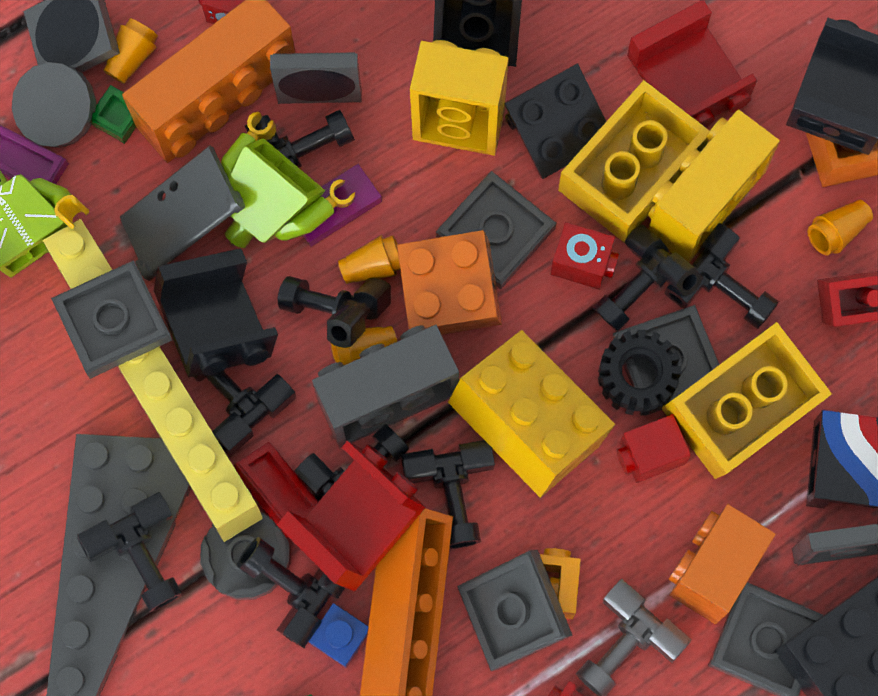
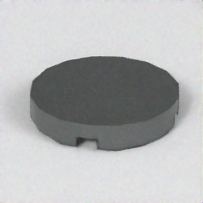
M46 62L32 67L20 78L13 91L12 112L15 123L26 138L38 145L61 148L74 144L88 132L92 124L90 121L93 112L95 113L96 99L92 85L83 73L66 64Z
M261 513L262 520L223 542L213 524V527L205 535L201 544L200 564L207 580L221 594L236 600H255L271 593L278 586L262 573L252 578L237 567L240 556L246 547L257 537H260L275 548L272 557L285 568H289L290 544L287 537L274 521L264 513Z

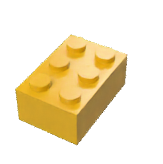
M445 40L421 41L410 85L413 140L495 156L505 112L508 57L501 56L498 52L487 48H480L475 51L458 48L455 44Z
M643 80L562 170L558 191L625 243L628 235L648 217L649 211L655 204L652 199L660 187L667 180L674 184L682 173L679 168L686 157L695 148L700 152L708 143L706 137L710 131Z
M739 109L728 121L723 117L717 121L706 137L709 142L700 152L695 148L679 169L682 173L673 184L667 180L652 199L655 204L648 213V216L651 218L649 230L662 240L671 253L677 252L688 262L699 252L701 244L718 223H723L766 173L780 142L779 139Z
M776 322L661 409L667 416L674 415L683 438L714 479L728 474L832 395V393Z
M523 330L515 334L462 376L448 401L457 413L540 498L597 450L615 426V423Z

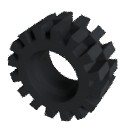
M640 329L634 335H631L630 331L624 332L620 339L614 338L610 342L608 349L606 348L603 353L598 370L599 386L603 387L602 394L605 399L610 398L613 401L612 406L617 410L620 406L625 408V414L633 415L634 411H640V416L648 415L650 410L654 409L655 412L660 410L664 403H668L679 384V377L681 375V366H678L679 355L677 352L672 353V344L668 340L664 343L659 340L660 334L653 332L652 336L645 335L646 330ZM641 357L650 361L656 370V380L654 383L646 388H635L629 385L622 374V367L629 359Z

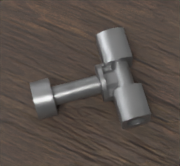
M623 579L603 599V603L623 620L618 625L623 635L597 664L587 660L576 673L577 677L598 696H606L616 685L610 676L637 646L646 650L652 645L666 659L673 663L692 640L669 619L662 623L643 606L646 599Z

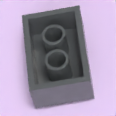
M424 325L416 326L404 332L400 336L401 340L387 347L384 344L373 345L359 354L360 359L343 365L342 362L333 363L318 372L319 377L312 380L318 403L339 449L346 441L353 443L377 432L384 424L391 426L450 399L459 382V370L437 325L427 329Z

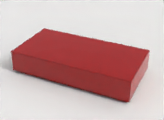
M267 442L234 464L235 470L248 491L276 525L288 511L305 518L318 503V500L270 442Z

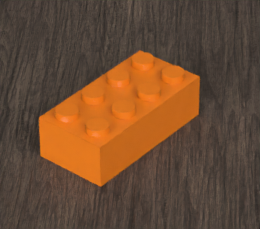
M267 0L243 1L122 94L138 131L167 164L175 157L181 158L187 155L195 147L197 140L209 131L215 132L222 128L233 112L241 106L247 107L253 104L262 94V90L273 82L270 71V55L296 53L291 26Z

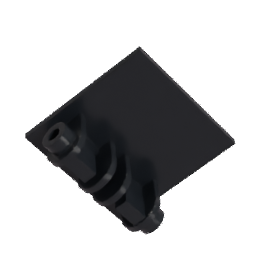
M578 63L504 103L508 111L505 119L512 130L515 128L518 130L542 179L567 166L606 122Z

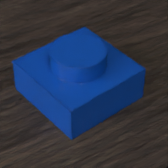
M333 603L321 620L322 623L309 640V643L347 668L367 638L368 626Z

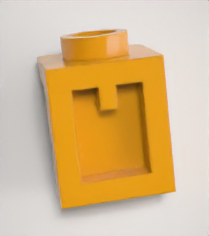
M546 548L544 549V555H539L546 571L559 573V578L550 577V581L565 618L573 619L577 607L581 559L571 558V551Z

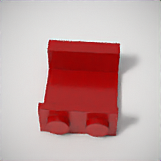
M700 0L631 37L627 56L644 81L707 128L714 122L715 116L726 110L734 113L746 106L751 101V95L757 79L753 73L743 79L740 77L708 29L712 12L705 1Z
M346 441L341 448L354 459L353 462L305 518L288 511L277 523V526L334 584L355 592L426 507L414 496L418 491L417 487L399 472L392 476L384 468L388 460L375 448L367 444L362 449Z

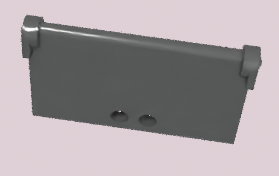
M208 146L120 216L138 257L135 263L139 272L146 280L150 281L157 275L158 266L170 263L233 213H239L243 210L245 204L240 193L233 190L214 148ZM165 193V194H166V197H165V199L163 200V199H162V196H163V194Z

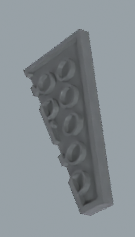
M76 434L46 696L101 695L118 656L117 651L128 627H131L137 613L136 609L141 600V595L147 586L129 553L119 556L115 549L89 562L77 540V534L104 520H107L109 525L131 514V506L160 492L172 513V519L149 531L152 539L145 544L155 564L158 566L176 525L175 520L186 496H189L191 491L190 485L161 438Z

